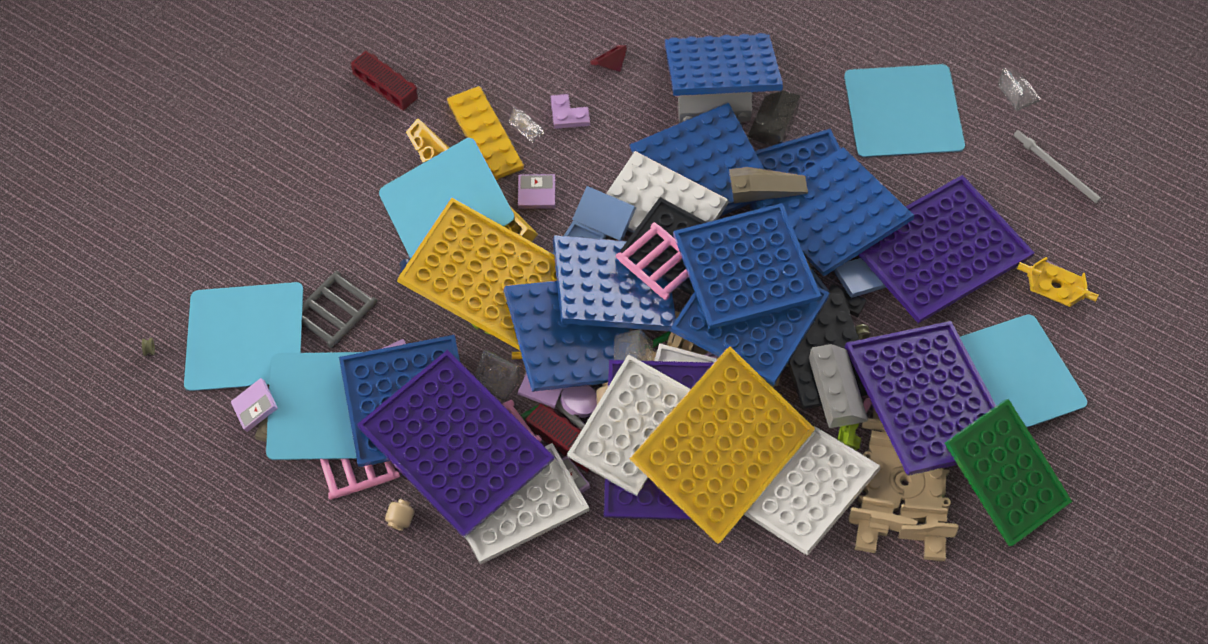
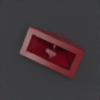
M617 45L590 62L592 65L620 72L627 47L626 45Z

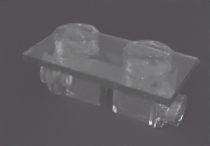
M513 108L509 122L534 143L536 136L544 134L543 127L539 126L535 121L531 122L532 119L523 110Z

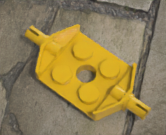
M1047 257L1033 266H1028L1021 262L1018 265L1017 270L1028 273L1030 291L1068 307L1073 306L1082 299L1084 300V298L1096 302L1099 294L1088 291L1085 273L1079 276L1046 262ZM1052 283L1060 284L1061 288L1053 287Z

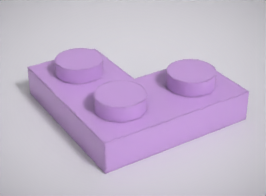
M568 94L551 96L554 129L590 126L588 107L570 109Z

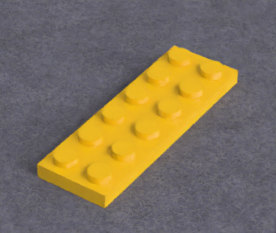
M480 86L447 98V103L466 138H473L496 180L524 169L520 157Z

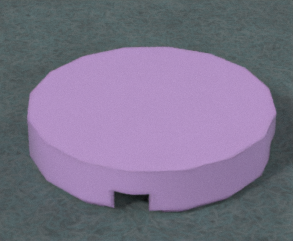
M589 385L563 388L560 403L569 414L573 416L576 414L581 418L588 417L597 406L596 392Z

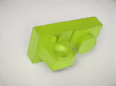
M859 423L840 426L837 440L853 450L859 449L861 438L855 434Z

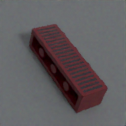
M365 50L351 62L352 73L402 111L418 99L416 85L408 82L400 73L393 71L388 64L382 63L376 55L370 54Z
M542 403L526 418V424L536 436L539 435L548 445L553 443L555 449L565 457L582 431L580 428L576 429L573 427L568 419L565 417L561 418L551 407H546ZM570 458L574 464L588 473L590 471L587 467Z

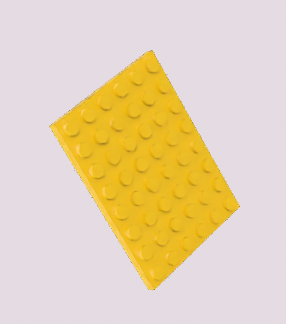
M454 198L450 199L397 279L398 283L520 350L504 293L505 286L557 281L554 254Z
M728 347L629 459L718 544L813 433L815 428L731 347Z

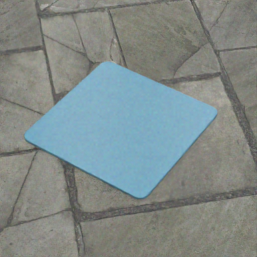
M938 64L853 69L845 72L844 77L856 148L860 156L876 157L959 152L964 149L965 142L948 66Z
M473 138L462 140L383 186L379 191L382 202L410 258H412L451 198L502 226H506L514 220V213Z
M293 282L194 291L190 298L184 387L188 391L249 387L260 378L269 385L271 357L277 353H301L302 284Z
M1024 315L960 337L996 406L1002 401L1009 399L1027 428L1082 409L1087 405L1086 397L1033 315Z
M362 352L277 353L271 357L269 391L278 409L268 416L266 455L269 459H357L339 357Z

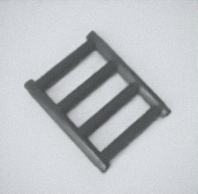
M336 270L303 302L302 314L310 307L340 330L332 337L303 315L302 324L325 340L327 346L332 348L367 314L378 300L375 297L370 298L341 277V273ZM334 282H337L366 304L358 311L328 288ZM323 294L353 317L345 324L315 301Z

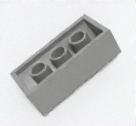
M752 92L678 96L679 123L726 103L730 104L739 122L751 121Z
M832 344L812 347L809 361L829 428L867 422L868 418L847 350Z

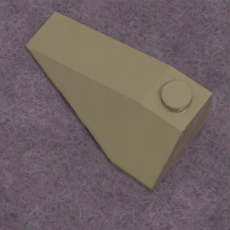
M752 167L729 169L734 204L808 194L806 177L804 175Z

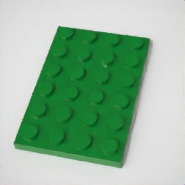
M1009 399L1002 401L945 442L946 447L1008 546L1016 544L1072 502Z

